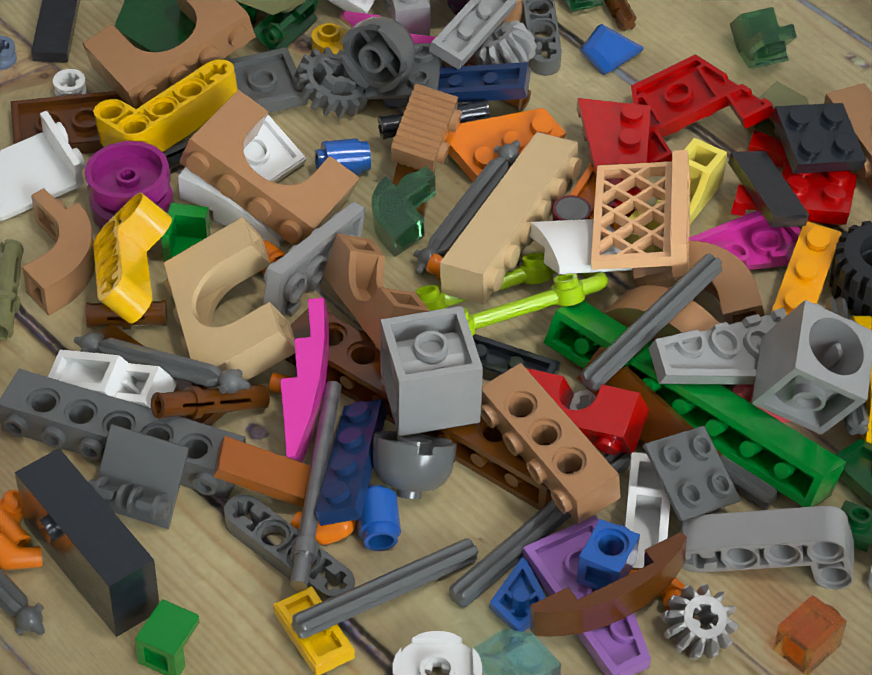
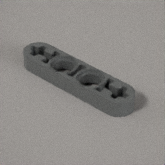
M523 0V24L531 31L537 45L535 56L528 60L530 69L538 75H553L560 70L562 56L554 0ZM541 9L545 10L547 13L535 14L532 13L531 10ZM544 32L551 36L543 38L537 37L534 34ZM547 51L548 59H543L541 52Z
M242 494L229 499L224 508L226 529L284 576L291 579L293 561L290 558L293 540L298 537L299 530L251 495ZM238 513H239L240 515H242V516L239 517L238 519L236 518V515H237ZM249 513L251 514V520L246 517ZM269 533H279L285 537L281 544L275 546L267 545L262 541L264 536ZM318 546L316 564L310 568L307 588L312 586L323 602L354 588L355 578L345 565ZM328 583L335 587L329 590ZM343 584V589L341 590L336 586Z

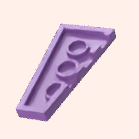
M597 515L586 519L580 524L572 525L523 547L522 557L527 560L534 575L549 596L567 587L571 589L577 599L596 591L577 583L576 580L579 556L599 521ZM634 613L610 625L576 634L604 675H635L650 668L651 656Z

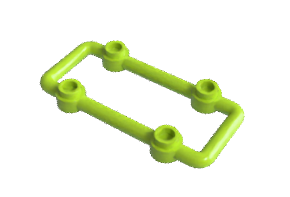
M529 253L523 256V263H521L520 268L508 271L505 274L499 290L522 283H543L550 280L553 274L557 272L544 263V253ZM602 271L578 273L585 278L583 280H578L577 275L573 273L561 274L554 278L551 290L475 314H468V309H463L473 336L477 329L553 305L571 306L578 304L585 299V295L605 288L608 283V277ZM436 285L422 286L415 291L430 311L447 309L446 307L467 301L441 293Z

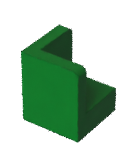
M177 203L170 204L168 214L172 217V222L161 237L164 262L210 236L209 207Z
M162 599L135 637L138 664L163 675H180L185 668L183 647L200 623L199 615Z

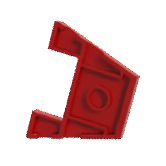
M696 54L631 85L633 103L651 106L647 163L672 162V151L663 137L676 133L682 128L700 119L709 117L727 106H730L745 129L771 117L774 110L773 104L766 98L761 100L753 95L752 90L744 84L737 85L728 79L725 72Z
M753 130L748 151H765L775 166L783 168V178L809 214L807 221L846 225L851 210L857 175L849 171L793 174L781 141L760 131ZM738 184L730 214L745 216L746 210L760 211L744 186Z

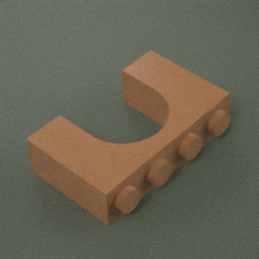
M177 0L180 10L196 26L190 37L173 49L163 52L140 50L134 47L113 24L82 44L92 67L126 104L137 109L206 63L224 59L254 39L256 36L248 13L235 0Z
M238 90L189 139L179 162L220 191L221 194L245 209L254 218L278 233L284 240L293 245H298L310 236L314 229L320 228L342 208L350 198L360 177L331 156L324 161L309 179L299 184H278L260 176L247 162L244 149L258 135L269 111Z

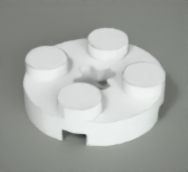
M429 631L418 634L411 639V644L406 646L402 652L401 648L399 649L393 661V675H426L432 673L433 667H441L442 673L449 675H482V662L477 651L473 647L471 651L468 646L464 645L461 637L445 631Z

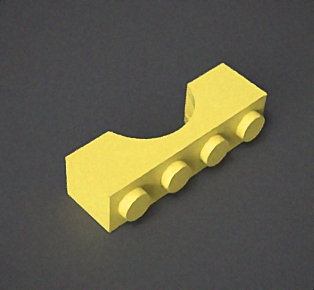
M693 138L684 149L688 150L690 169V225L723 184L727 158L726 151L696 138ZM658 199L652 207L660 203L662 200ZM635 210L629 218L633 220L642 213ZM653 220L644 227L653 231L662 224ZM633 233L623 240L633 244L641 237ZM653 244L643 250L646 253L663 252L662 249Z

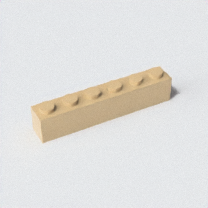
M536 132L441 260V293L484 305L493 291L497 292L500 289L505 274L510 268L516 266L522 250L526 245H531L534 240L530 237L531 222L548 221L556 200L563 197L570 182L578 178L582 166V161L578 158V142Z

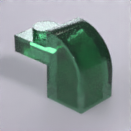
M773 7L740 14L730 23L738 53L750 69L789 61L786 46L797 38L794 24L779 27Z
M427 166L416 173H408L400 180L397 186L386 176L374 189L371 200L374 230L379 240L394 257L425 237L424 218L416 208L436 195V177Z

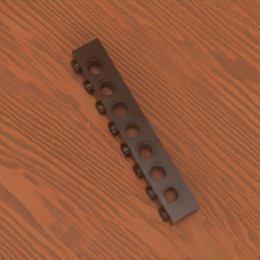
M308 309L290 325L295 339L311 337ZM328 312L329 359L326 383L329 381L340 383L341 393L356 402L382 399L387 409L386 420L395 425L380 374V351L375 347L374 342L366 332L356 330L339 320L333 313ZM296 354L285 359L296 366ZM481 415L479 423L422 432V434L435 435L452 440V443L457 444L455 461L534 508L540 510L552 500L551 491L544 483L539 485L534 481L527 469L525 460L520 454L514 456L508 450L503 441V434L496 426L490 428ZM570 471L565 474H573L574 472Z

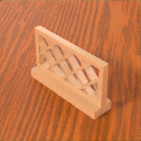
M688 150L673 151L672 162L597 166L591 252L592 270L672 266L673 277L683 276L689 270L690 169ZM651 176H665L654 184L646 180ZM614 178L624 179L617 185H613L606 181V179ZM635 186L643 190L635 196L627 193L628 190ZM654 196L662 200L654 207L645 203ZM614 199L623 202L615 209L606 205ZM634 209L642 213L633 220L625 216ZM653 220L662 224L653 231L644 227ZM614 222L622 226L613 233L605 229ZM633 233L641 237L633 244L623 240ZM653 244L662 249L663 252L646 253L643 250ZM612 246L621 250L617 254L601 255Z

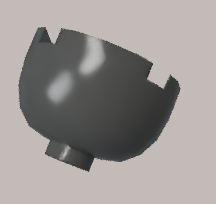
M373 16L355 24L342 38L341 44L344 43V53L341 55L342 64L348 75L364 88L370 85L374 88H380L377 92L383 93L392 90L403 81L413 67L415 59L414 42L409 32L399 22L391 18Z
M397 431L377 432L373 436V466L377 477L385 485L397 489V497L421 499L422 492L436 490L445 484L451 475L457 444L452 443L450 439L429 434L416 433L410 434V436H399L397 439Z

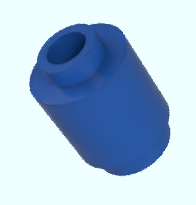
M358 138L321 142L320 149L315 150L316 169L329 156L356 175H362L363 171L371 169V152L367 141L360 142Z
M382 485L368 487L361 519L357 520L359 538L364 541L366 548L373 551L388 550L397 544L398 537L401 534L397 495L393 490Z

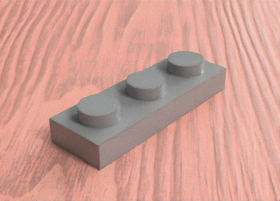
M470 0L432 41L429 51L459 70L513 11L517 0Z

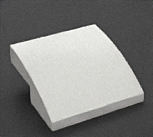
M594 219L531 222L530 237L545 247L544 263L558 274L632 270V268L592 270L591 252ZM610 225L605 228L612 233L615 232ZM612 246L601 255L617 254L621 250Z

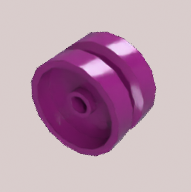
M138 141L114 143L97 151L87 162L84 173L89 192L90 209L94 222L101 229L138 193H143L166 213L169 211L170 204L174 203L173 192L170 186L169 164L165 154L156 146Z

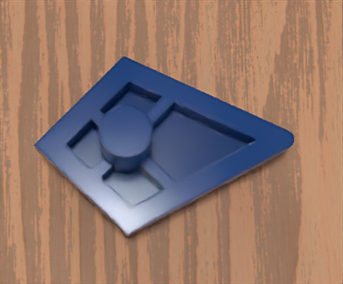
M600 24L579 51L604 75L642 52L644 48L609 27Z
M525 558L519 560L489 604V608L518 636L530 628V605L546 598Z

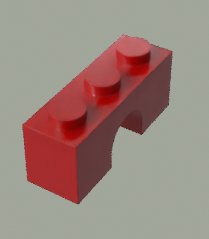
M526 368L598 450L611 455H617L619 451L628 454L635 452L649 413V409L639 392L601 384L598 395L591 405L584 409L571 410L569 407L574 393L564 376Z

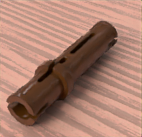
M265 384L252 385L249 389L239 390L232 394H222L219 388L201 390L198 386H190L178 392H155L151 397L150 404L153 416L158 419L175 416L198 419L203 414L253 409L264 410L269 406L270 393Z

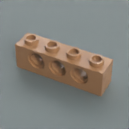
M522 363L482 386L481 416L490 428L497 427L503 434L502 437L506 447L514 456L520 454L526 462L531 477L537 484L544 483L548 487L555 505L562 513L569 512L577 523L580 524L621 498L620 480L617 471ZM570 471L576 472L573 474H565L566 472Z

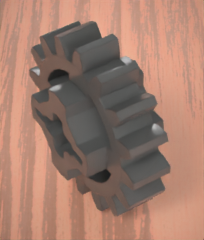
M329 47L325 48L323 54L317 49H313L310 56L306 54L303 56L294 74V77L297 79L294 85L295 89L303 90L300 98L302 100L310 99L312 101L310 108L313 110L318 107L323 108L325 116H328L330 111H334L338 118H342L346 111L353 117L357 110H364L369 100L365 99L366 88L358 85L348 75L341 61V55L344 51L339 50L337 54H333Z

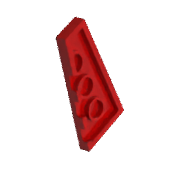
M578 98L577 112L582 120V132L584 140L588 144L589 160L591 167L594 168L596 177L597 166L647 163L651 106ZM622 178L606 179V181L613 185H617L624 180ZM635 186L628 190L627 193L635 196L643 190ZM614 199L606 205L615 209L623 202ZM635 209L626 214L625 216L629 218L631 214L635 211Z

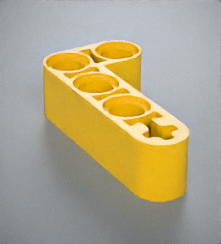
M222 59L210 61L137 109L118 99L100 102L93 110L100 143L106 147L123 141H138L156 146L161 152L166 151L202 127L238 91L234 65L230 61Z
M143 193L133 196L103 226L93 243L98 299L128 323H134L140 319L152 302L147 251L165 234L172 222V217Z

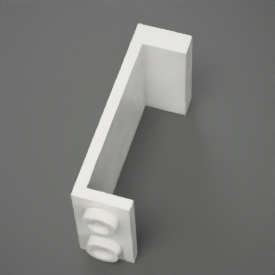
M47 111L40 113L42 133L0 150V222L33 208L31 195L43 188L56 198L84 185L82 169L86 168L84 158L78 148L72 149L68 144L69 138L62 123H55Z

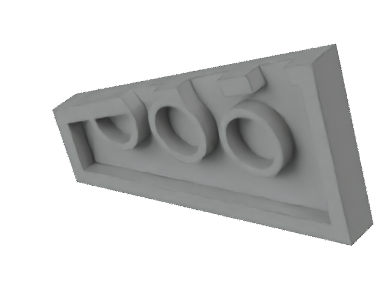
M355 202L350 203L342 211L336 212L320 228L314 229L305 240L298 245H294L282 258L272 262L264 274L266 287L263 305L270 302L283 316L286 314L292 317L301 307L299 299L307 289L314 292L322 284L323 272L336 235L344 234L361 237L366 207Z
M785 308L773 310L770 315L762 317L759 314L745 317L742 322L730 325L727 322L716 324L711 329L701 332L696 329L656 339L649 347L659 384H755L762 336L787 316Z

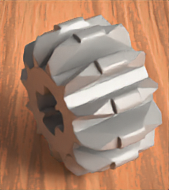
M514 20L510 23L504 22L475 52L479 65L528 62L536 54L535 49L537 45L534 41L535 38L531 31L523 23H520L519 20Z
M702 584L697 592L691 585H688L681 590V596L673 595L667 601L671 610L665 611L662 614L661 620L671 625L664 632V638L672 639L676 637L679 641L675 645V652L681 653L688 647L691 660H698L703 653L712 659L719 654V648L727 649L732 644L729 634L734 633L738 629L739 624L728 618L735 612L736 606L728 605L724 607L721 603L725 597V592L719 591L712 597L708 584ZM697 615L699 616V620L693 619V617ZM703 624L706 625V627L702 629L700 628V625Z

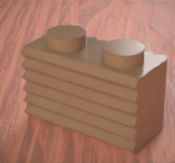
M416 83L392 142L391 161L394 163L398 162L401 165L405 164L407 167H413L422 172L426 171L429 174H433L437 163L444 164L450 148V143L445 140L449 131H457L462 116V111L457 110L458 97Z

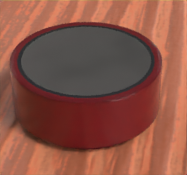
M575 195L563 196L556 200L553 205V221L591 218V206L582 197Z

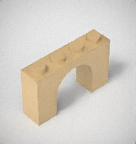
M243 217L164 262L168 277L165 280V286L176 305L173 308V315L182 327L184 336L181 337V343L190 359L215 365L222 371L240 369L243 373V379L247 381L295 354V338L289 321L270 302L229 325L212 327L213 315L222 297L231 288L271 264L263 238ZM218 386V387H214V388H210V387H206V388H207V389H215V388H219V386Z

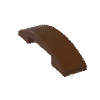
M680 532L645 549L643 568L580 599H577L571 589L567 587L530 605V630L534 636L573 635L610 625L635 613L660 595L678 575L685 563L687 537L683 532Z

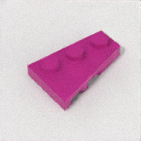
M754 211L689 238V241L707 242L724 248L739 258L749 270L789 265L801 229L798 226L770 227L766 219L763 218L762 213Z

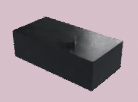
M58 448L16 471L15 477L25 526L112 633L118 637L148 619L160 603L154 559L62 450Z

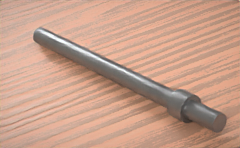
M329 381L325 384L299 534L292 543L290 558L293 561L290 587L296 591H303L307 588L310 566L316 561L318 542L315 540L318 519L315 515V510L329 462L341 393V385L336 381Z

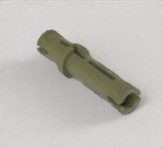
M7 239L4 243H0V341L7 340V336L9 338L12 337L14 333V316L20 308V298L17 292L24 248L20 242L13 239Z

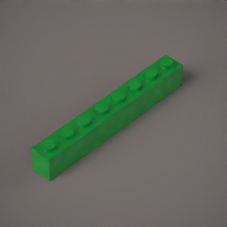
M582 301L578 304L563 306L555 310L543 343L584 369L599 347L610 346L627 327L587 302ZM650 341L625 364L694 429L705 426L715 448L723 456L768 483L785 496L803 507H814L832 495L846 464V461L720 384H659L649 347L652 344Z

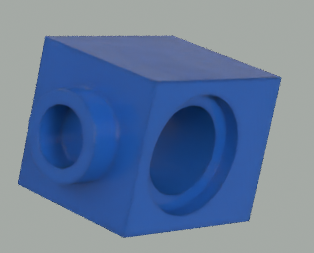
M599 519L579 556L576 582L594 590H599L629 575L637 560L640 534L630 531L623 525L612 524Z

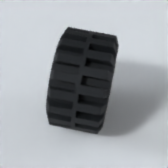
M870 220L862 222L861 226L853 225L849 227L848 233L843 232L839 237L829 278L832 296L834 299L838 297L844 298L847 308L852 310L851 314L854 316H872V222Z

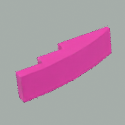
M324 297L308 299L311 337L294 339L297 377L281 379L286 457L301 463L304 461L316 429L326 384L329 359V313Z

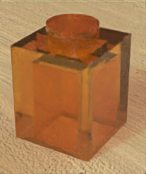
M811 595L778 625L773 650L804 675H809L841 646L847 620L841 617L840 613L833 606L825 604L814 595Z

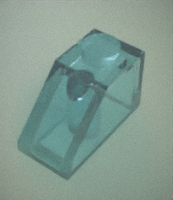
M503 629L474 647L480 656L482 671L486 675H561L562 664L533 633Z

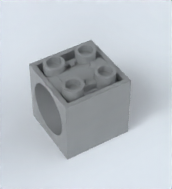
M804 300L762 336L752 404L821 435L867 401L872 367V330L859 325L853 320L835 314L821 305Z
M463 306L380 319V374L398 436L479 423L483 367Z

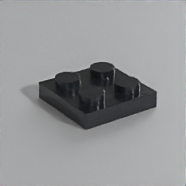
M843 103L775 106L771 118L793 174L861 170L863 168L866 158Z

